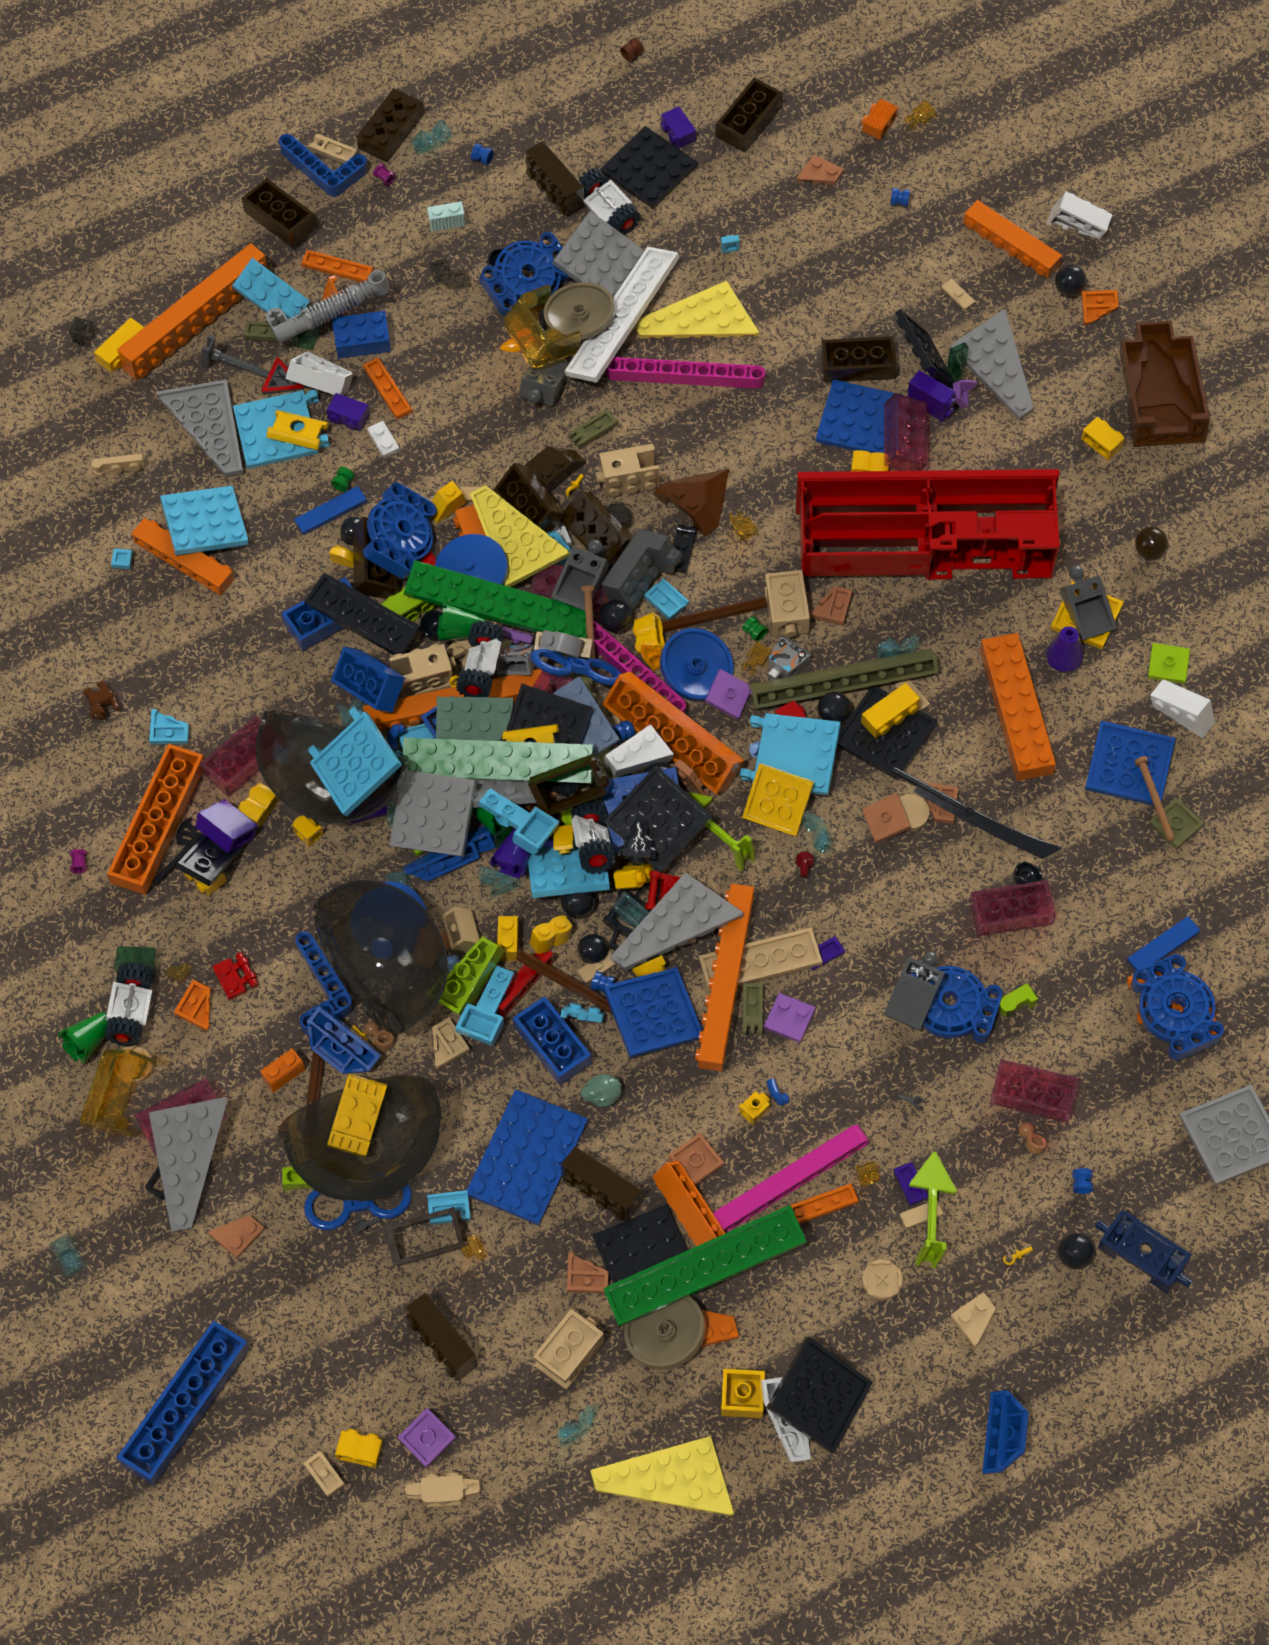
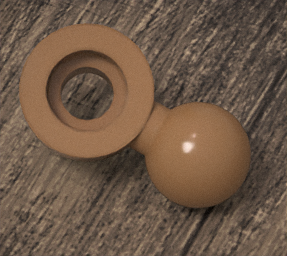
M374 1021L365 1024L364 1032L367 1036L374 1037V1045L377 1049L385 1051L392 1048L394 1038L390 1031L380 1030L379 1025Z
M1022 1123L1018 1131L1021 1137L1027 1138L1025 1142L1026 1148L1034 1154L1042 1153L1047 1145L1046 1140L1042 1136L1034 1134L1035 1130L1031 1123Z

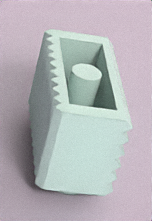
M462 201L427 207L432 232L434 230L440 231L441 229L447 230L448 228L465 226Z

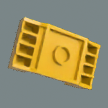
M348 1074L327 1147L366 1157L387 1084Z

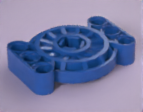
M543 233L538 243L524 240L508 245L497 257L494 267L485 266L482 269L479 281L502 315H511L516 305L529 308L546 303L549 297L557 291L560 281L568 282L571 280L570 276L552 264L554 260L552 255H558L563 248L553 233ZM543 240L549 241L550 245L544 244ZM503 256V262L499 263V260ZM522 269L529 272L533 271V277H525L522 274ZM484 274H490L492 278L488 279ZM552 285H556L554 290L551 291ZM498 288L502 293H496L494 289ZM504 303H509L512 308H506Z
M395 482L384 491L382 495L383 500L376 504L368 515L367 529L371 542L363 549V554L369 561L393 575L406 579L410 575L414 560L419 561L432 546L433 534L428 520L436 513V506L401 483Z
M1179 954L1171 955L1137 970L1131 981V988L1135 992L1141 993L1139 1015L1143 1024L1156 1038L1170 1043L1168 1054L1174 1060L1184 1059L1218 1044L1224 1032L1223 1025L1218 1021H1213L1216 1007L1211 990L1199 977L1189 972H1184L1186 960ZM1172 964H1177L1180 968H1174ZM1158 971L1161 972L1163 975L1157 976L1154 972ZM1137 979H1142L1145 983H1139ZM1143 1000L1146 1002L1145 1008H1143ZM1170 1005H1181L1183 1007V1012L1181 1013V1011L1175 1010L1173 1008L1170 1009ZM1209 1031H1215L1218 1035L1214 1036ZM1197 1038L1200 1043H1194L1191 1039ZM1174 1046H1180L1183 1050L1177 1051Z
M941 966L936 968L945 972L944 980L922 1027L929 1033L942 1038H959L972 1033L975 1041L980 1043L986 1042L990 1037L1003 993L1002 989L997 985H989L984 989L983 984L975 975L961 967ZM994 994L998 998L992 999L988 995ZM950 995L953 996V1000L956 1002V1004L951 1006L943 1002ZM988 1011V1012H990L992 1015H991V1016H985V1015L983 1014V1012ZM984 1029L986 1033L982 1034L979 1033L977 1030Z

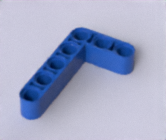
M283 134L279 138L282 155L331 197H337L368 172L367 160L364 155H354L335 171H332L292 135Z
M303 931L296 936L297 949L328 1000L300 1016L299 1022L302 1032L309 1035L308 1027L305 1026V1023L319 1006L342 1019L352 1012L353 1005L350 995L313 936L309 932ZM304 941L309 942L307 945H301ZM314 956L319 957L315 961L310 960ZM324 971L329 972L326 976L320 975ZM338 987L336 991H330V988ZM342 1002L348 1003L344 1007L339 1006V1004Z

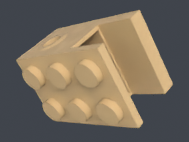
M653 444L599 453V472H595L597 483L602 482L605 497H615L624 493L632 494L640 490H653L659 487V466H654Z
M802 570L765 574L766 587L764 589L771 636L783 635L794 637L797 634L809 633L810 617Z
M433 644L429 648L415 649L410 653L396 654L389 658L391 669L405 677L398 696L399 698L450 687L449 679L453 676L452 668L456 667L454 656L448 657L444 644Z
M570 1309L534 1354L533 1359L536 1361L534 1367L567 1390L604 1344V1333L596 1328L597 1323L590 1317L584 1319Z

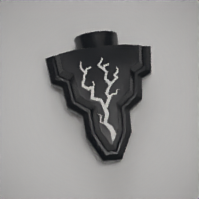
M636 818L631 826L630 835L625 837L624 844L618 850L617 857L629 859L628 864L643 866L647 860H656V849L652 847V840L647 836L648 828L644 818Z

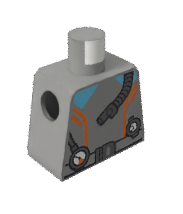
M782 635L768 657V667L771 670L767 673V677L770 680H774L780 676L784 678L798 674L810 664L811 654Z
M529 644L510 645L504 649L497 658V674L531 675L535 668V664L531 661L530 657L534 651V646Z

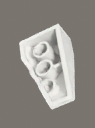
M783 1377L761 1380L763 1402L766 1407ZM767 1409L790 1462L811 1459L808 1437Z

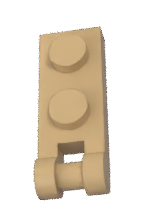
M315 134L313 142L307 147L314 154L318 153L342 164L358 154L357 149L320 134Z
M142 454L94 459L91 463L94 475L97 477H102L105 473L118 474L122 471L136 472L140 469H145Z

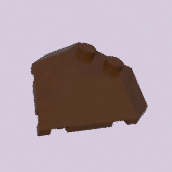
M729 469L665 481L653 492V495L665 505L672 502L693 519V526L696 527V530L707 537L719 526Z

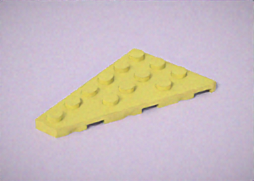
M727 281L640 318L633 327L640 339L651 337L759 336V331Z
M486 485L470 493L486 536L495 540L507 557L508 576L505 586L511 587L569 556L570 552Z
M711 1436L590 1470L596 1492L626 1496L649 1502H659L665 1505L670 1504L709 1513L734 1515Z

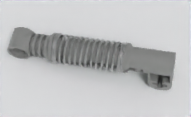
M376 270L370 273L367 282L364 280L363 284L362 282L359 283V286L358 284H351L347 288L345 287L347 293L343 289H341L342 292L338 291V294L334 292L335 296L331 295V298L327 296V300L324 298L323 302L320 300V303L316 302L317 305L313 304V307L309 305V309L306 307L300 310L298 315L287 319L279 308L270 309L266 313V319L271 331L279 344L306 330H314L316 326L319 327V324H326V320L328 322L330 319L333 320V316L337 318V315L340 316V313L344 314V311H351V307L354 309L355 306L362 305L365 297L369 299V295L372 297L373 293L378 296L386 294L390 286L385 273Z

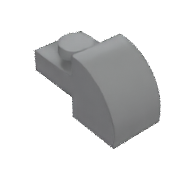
M544 630L539 648L578 658L583 640L565 633Z

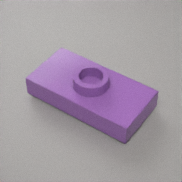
M502 627L504 631L503 636L509 638L513 643H520V641L527 643L535 642L536 636L533 634Z

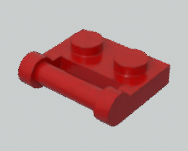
M650 871V887L645 910L651 911L656 906L658 880H661L660 901L681 877L658 871Z

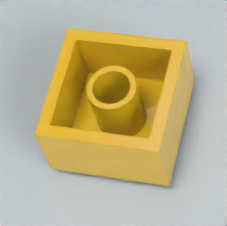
M723 1369L721 1416L763 1418L761 1380L765 1379V1371Z

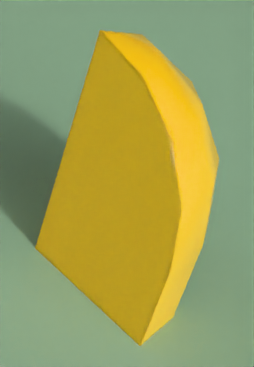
M339 545L331 548L329 552L331 562L354 568L352 550Z
M661 955L633 968L632 971L636 976L640 977L667 969L664 966L666 963Z

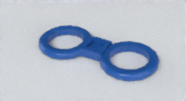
M547 649L534 650L530 655L531 661L536 667L555 676H568L573 672L584 674L598 683L613 686L619 674H622L612 664L599 659H580L570 656L566 658L557 652ZM540 657L553 659L564 668H557L546 664ZM590 667L602 668L614 677L602 676Z
M383 1173L375 1176L365 1189L349 1192L336 1185H322L308 1194L304 1204V1213L307 1220L314 1227L321 1230L339 1228L348 1220L351 1213L366 1210L382 1219H392L400 1216L407 1210L411 1202L412 1191L408 1182L394 1173ZM384 1182L396 1183L403 1191L401 1203L391 1210L378 1208L372 1200L374 1189ZM325 1193L338 1195L344 1203L341 1215L332 1221L319 1220L312 1211L315 1200Z

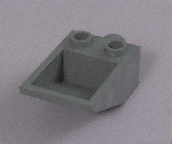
M539 353L521 378L519 396L528 399L533 404L540 402L553 406L567 379L565 370L569 365L568 361Z
M591 540L588 543L589 552L572 547L551 595L552 599L585 611L584 591H581V586L594 585V591H592L593 599L610 566L607 559L596 556V554L602 551V543L599 540ZM593 562L597 563L596 567L592 566Z
M1075 565L1070 568L1069 576L1076 583L1059 588L1081 640L1117 629L1100 575L1083 580V568Z
M926 952L922 957L923 963L908 957L885 1009L884 1016L918 1031L921 1030L945 975V972L933 968L938 962V957L934 952Z

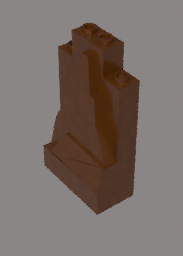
M1172 321L1136 323L1135 339L1121 340L1119 351L1129 400L1128 418L1133 447L1206 442L1210 416L1193 336L1175 337Z

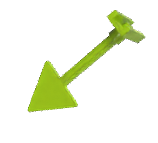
M686 792L703 808L712 801L711 796ZM712 820L705 825L731 847L736 867L741 872L744 870L743 863L748 858L752 862L755 860L752 839L749 836L745 835L740 841H736Z
M933 1152L911 1180L909 1186L928 1190L927 1239L915 1258V1265L919 1266L922 1261L931 1262V1268H936L946 1251V1243L936 1240L937 1192L956 1194L957 1190L937 1153Z

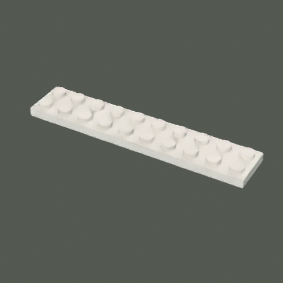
M653 247L646 248L613 298L615 315L612 322L604 331L584 341L566 368V376L598 382L680 258L678 252Z

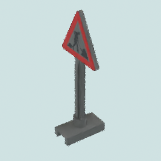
M208 335L207 347H202L201 367L208 369L212 359L220 360L266 378L261 389L262 394L304 389L302 384L285 379L288 368L279 357L275 359L271 370L268 371L215 349V336Z

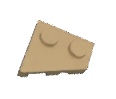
M450 1018L432 1027L435 1066L437 1070L470 1051L462 1036L455 1031V1025Z
M983 1292L952 1313L950 1317L975 1348L996 1308Z

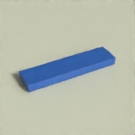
M356 486L295 518L294 522L304 536L367 503V499L360 488Z
M1187 916L1128 957L1127 962L1137 971L1160 961L1198 935L1200 929Z

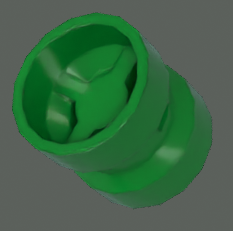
M339 467L336 472L337 476L333 477L331 485L336 490L346 492L349 488V482H352L355 474L346 467Z
M755 616L750 617L742 626V630L746 634H750L755 642L760 641L768 632V628L764 624H760Z

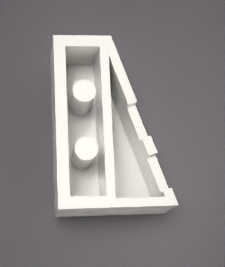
M1065 191L1052 207L1046 224L1052 225V223L1062 225V229L1073 228L1079 230L1078 233L1100 239L1107 231L1112 214Z
M307 351L291 359L285 379L330 393L334 396L335 393L341 395L348 393L354 373Z
M1163 679L1150 695L1152 705L1156 710L1163 712L1201 738L1206 735L1215 723L1210 699Z
M649 725L605 755L603 764L615 778L636 772L653 763L671 762L674 754L652 725Z

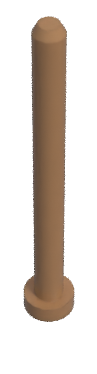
M594 585L581 586L585 599L586 638L593 640L590 658L595 659L592 608ZM590 667L593 671L596 672L595 667Z
M1146 756L1139 757L1134 761L1135 765L1140 767L1168 841H1173L1172 829L1147 767L1148 758Z

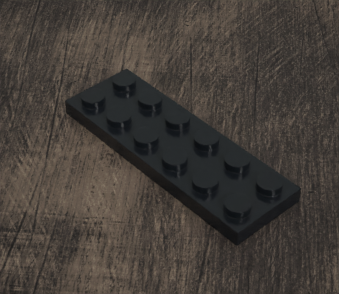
M325 572L304 601V605L393 655L403 654L420 630V626Z

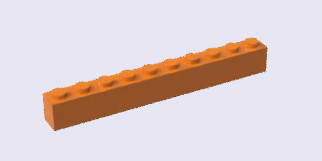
M537 669L533 670L531 675H509L494 678L489 697L513 698V703H515L521 683L553 693L549 673ZM456 687L398 698L393 712L376 710L369 705H364L363 710L369 714L382 733L384 730L391 729L394 724L416 726L422 723L421 715L437 706V696L463 697L464 694L460 695Z
M731 884L730 890H726L725 900L741 910L744 916L741 919L737 918L730 921L726 926L719 928L718 936L721 937V940L716 943L715 954H718L717 960H713L712 964L714 978L710 977L709 980L711 994L706 996L705 1007H708L707 1013H703L702 1025L705 1026L704 1031H700L699 1034L701 1048L696 1050L695 1060L698 1061L699 1068L721 1072L723 1070L754 900V887Z

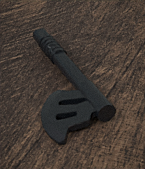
M191 817L180 825L176 834L177 845L186 846L152 881L156 886L169 875L183 856L203 836L202 833H197L196 827L191 825ZM183 836L190 837L191 840L183 838Z

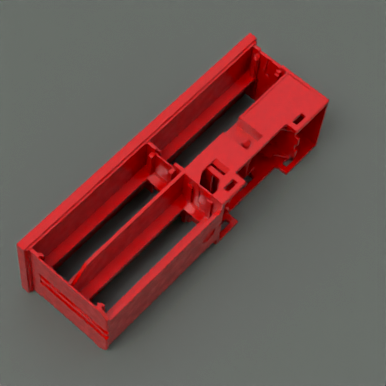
M1059 469L797 472L795 514L799 515L800 559L803 578L804 576L925 575V580H952V570L1011 569L1013 579L1053 578L1060 547L1056 500ZM977 513H995V516L977 517ZM813 544L819 547L918 546V551L813 552ZM933 557V568H930L931 558ZM973 557H990L991 563H973ZM1017 571H1028V574H1017ZM936 572H947V575H936Z

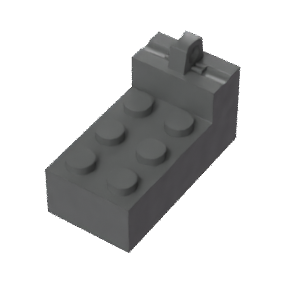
M639 529L601 585L609 600L618 599L624 601L633 611L654 578L658 575V572L663 571L672 574L675 567L681 561L682 554L674 548L669 536Z

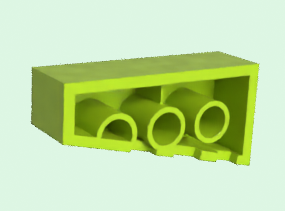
M405 587L401 592L388 597L385 602L381 603V605L411 622L418 620L420 614L435 610V607L439 606L405 596Z
M482 936L465 954V957L459 963H456L452 968L453 970L446 977H443L434 990H431L427 995L455 1013L462 1015L467 1003L474 1004L506 949Z

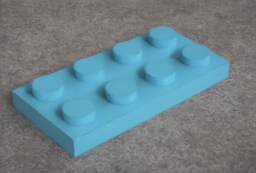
M254 258L250 259L231 286L265 313L270 309L279 308L287 319L298 315L300 310H303L310 302Z

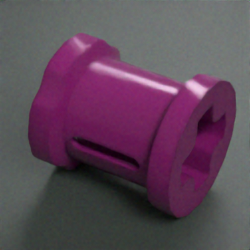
M382 163L373 171V175L382 180L385 186L391 185L396 179V174L386 169V166Z
M74 849L70 851V857L72 858L70 871L72 873L79 874L87 871V866L85 865L87 853L85 850Z

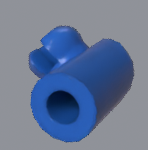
M402 724L392 725L387 734V741L392 751L398 750L397 736L404 733V726Z
M775 1079L767 1080V1088L775 1102L780 1106L788 1104V1094H780Z

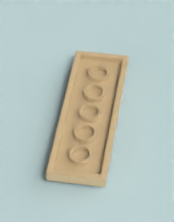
M812 927L745 944L738 986L743 985V983H753L822 965V959ZM715 952L699 956V962L709 994L711 993L709 980L710 977L714 978L712 964L713 960H717L718 956Z

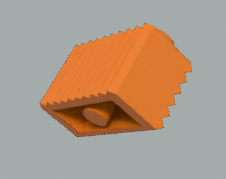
M882 98L879 99L877 104L873 103L870 108V114L868 116L865 115L861 122V125H863L862 132L881 140L897 117L898 107L882 100Z
M290 1048V1051L283 1053V1056L280 1055V1058L271 1062L270 1065L264 1067V1070L261 1069L260 1072L263 1081L274 1093L303 1072L305 1067L301 1058Z

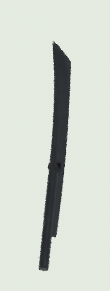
M894 767L891 772L916 786L914 792L989 834L1037 857L1044 859L1062 849L1061 846L1010 828L897 767Z

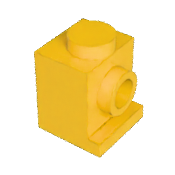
M304 815L297 817L292 824L294 833L308 847L323 836L322 827L320 825L317 826L311 818L307 819Z
M755 1091L744 1103L739 1105V1113L754 1125L770 1110V1104L768 1103L770 1100L764 1093L758 1094ZM756 1102L759 1106H753L752 1104Z

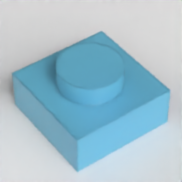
M738 235L721 237L722 253L739 251L740 240Z
M114 549L111 561L112 568L130 569L133 557L132 550Z

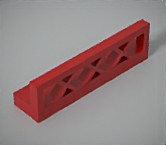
M550 950L547 953L540 954L535 952L533 957L549 966L554 963V954ZM524 965L514 976L506 993V999L499 1005L497 1014L505 1018L543 975Z

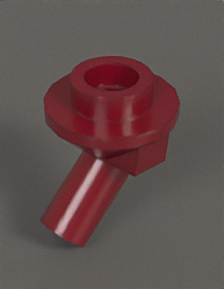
M803 851L796 856L795 862L796 866L800 868V877H807L808 869L814 865L815 859L810 852Z

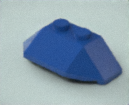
M319 1006L308 1019L307 1027L311 1050L340 1073L369 1071L381 1057V1054L366 1039L324 1008Z
M1008 1390L991 1392L983 1474L1001 1473L1025 1453L1029 1412Z

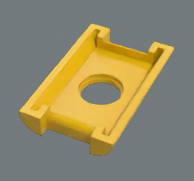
M276 410V420L273 427H268L267 438L315 450L319 449L320 439H318L321 429L327 430L329 422ZM295 421H301L304 423V428L300 431H294L290 428V425Z
M558 724L504 731L502 739L511 742H525L526 739L533 738L537 743H555L554 733L559 732Z

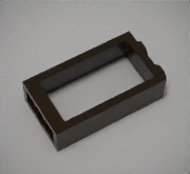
M590 754L530 777L528 786L539 809L548 815H552L606 795L610 782L608 777L604 776L601 771L602 765L600 760L596 759L594 754ZM590 764L599 786L553 803L550 802L541 782Z
M455 1207L384 1226L393 1265L398 1266L465 1247L464 1242H467L468 1239L465 1230L460 1229L459 1222H463L460 1210L456 1211ZM451 1213L459 1243L401 1259L393 1229Z

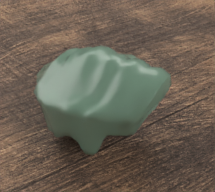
M608 1074L596 1075L583 1086L580 1093L584 1100L604 1108L612 1105L621 1097L622 1084L614 1076Z

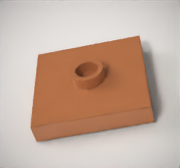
M897 793L862 808L876 843L911 828Z
M701 1133L668 1155L671 1162L679 1160L695 1186L724 1166L722 1159Z

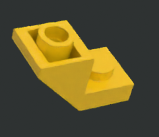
M558 826L554 831L553 849L559 850V854L571 853L570 849L575 848L573 826Z

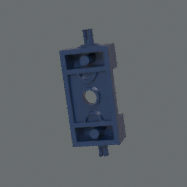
M1123 1209L1110 1226L1100 1220L1096 1223L1095 1227L1105 1233L1097 1249L1114 1260L1119 1256L1150 1276L1151 1280L1149 1283L1167 1294L1177 1282H1180L1187 1288L1193 1282L1183 1275L1184 1268L1192 1254ZM1143 1244L1148 1245L1151 1248V1252L1143 1253L1140 1250V1246Z

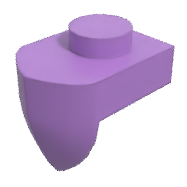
M960 380L953 383L955 403L961 408L968 407L969 391L976 386L977 382L973 380Z

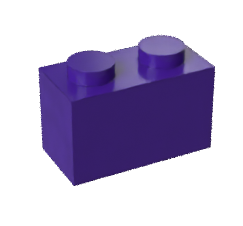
M679 106L661 114L660 127L663 132H667L670 142L675 144L677 148L696 141V129Z
M335 393L327 408L328 419L335 424L341 423L349 429L361 431L370 415L368 404Z

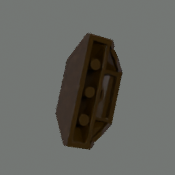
M547 446L525 465L531 469L550 493L583 466L586 460L574 450Z

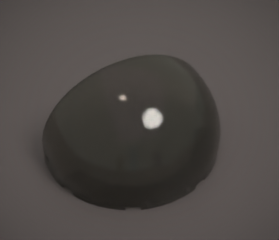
M268 709L264 711L256 736L257 764L264 781L271 791L283 803L298 813L326 822L356 821L384 808L400 790L406 778L411 760L407 759L408 757L402 752L390 746L402 766L348 816H345L310 764V761L314 758L308 749L315 745L317 749L323 750L346 727L332 722L327 724L324 721H319L318 718L286 710L281 712L276 709Z
M357 880L344 883L316 900L313 905V910L317 914L314 916V922L325 952L329 951L330 957L333 959L331 965L349 994L357 1004L362 1003L363 1007L367 1009L365 1014L383 1030L389 1033L394 1031L395 1035H400L424 1019L439 1002L446 986L448 973L447 954L443 939L427 911L404 891L392 885L372 880Z
M413 1075L393 1076L374 1080L387 1084V1088L365 1158L327 1147L344 1089L323 1096L298 1109L287 1117L278 1129L284 1153L293 1170L317 1192L343 1201L358 1200L362 1202L375 1200L403 1188L408 1184V1181L416 1174H419L427 1165L439 1140L442 1110L436 1088L430 1080Z

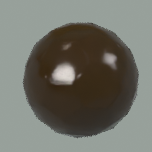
M1157 527L1142 529L1135 539L1136 551L1145 559L1152 560L1161 557L1168 547L1166 534Z

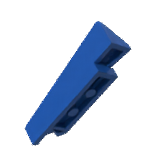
M482 826L468 833L464 857L431 852L404 866L403 870L408 875L411 874L422 880L430 881L480 858L478 853L496 847L489 831L485 826Z

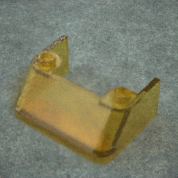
M549 284L522 294L504 318V326L528 364L535 368L574 355L581 347V332L579 330L565 336L557 329L543 331L532 314L544 309L547 300L551 296V286Z
M106 1050L101 1056L80 1117L81 1125L117 1136H132L133 1132L127 1130V1118L122 1115L134 1080L143 1077L147 1072V1064H156L157 1060L132 1050Z

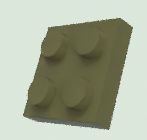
M1175 798L1164 808L1174 835L1173 841L1167 840L1158 814L1149 821V825L1176 850L1204 826V822L1178 798Z

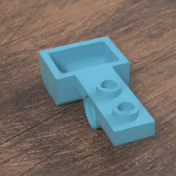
M490 788L478 804L495 815V819L500 825L504 827L511 825L517 829L513 835V842L531 854H537L559 826L558 820L539 808L534 807L529 813Z
M496 966L477 1006L467 1003L455 1027V1031L493 1046L504 1026V1017L496 1013L499 1005L506 999V993L515 973Z

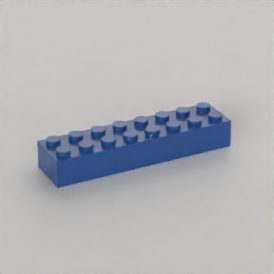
M213 1320L117 1456L119 1463L154 1486L249 1351L248 1342Z

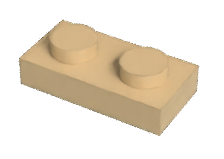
M321 1451L303 1463L327 1498L345 1486Z

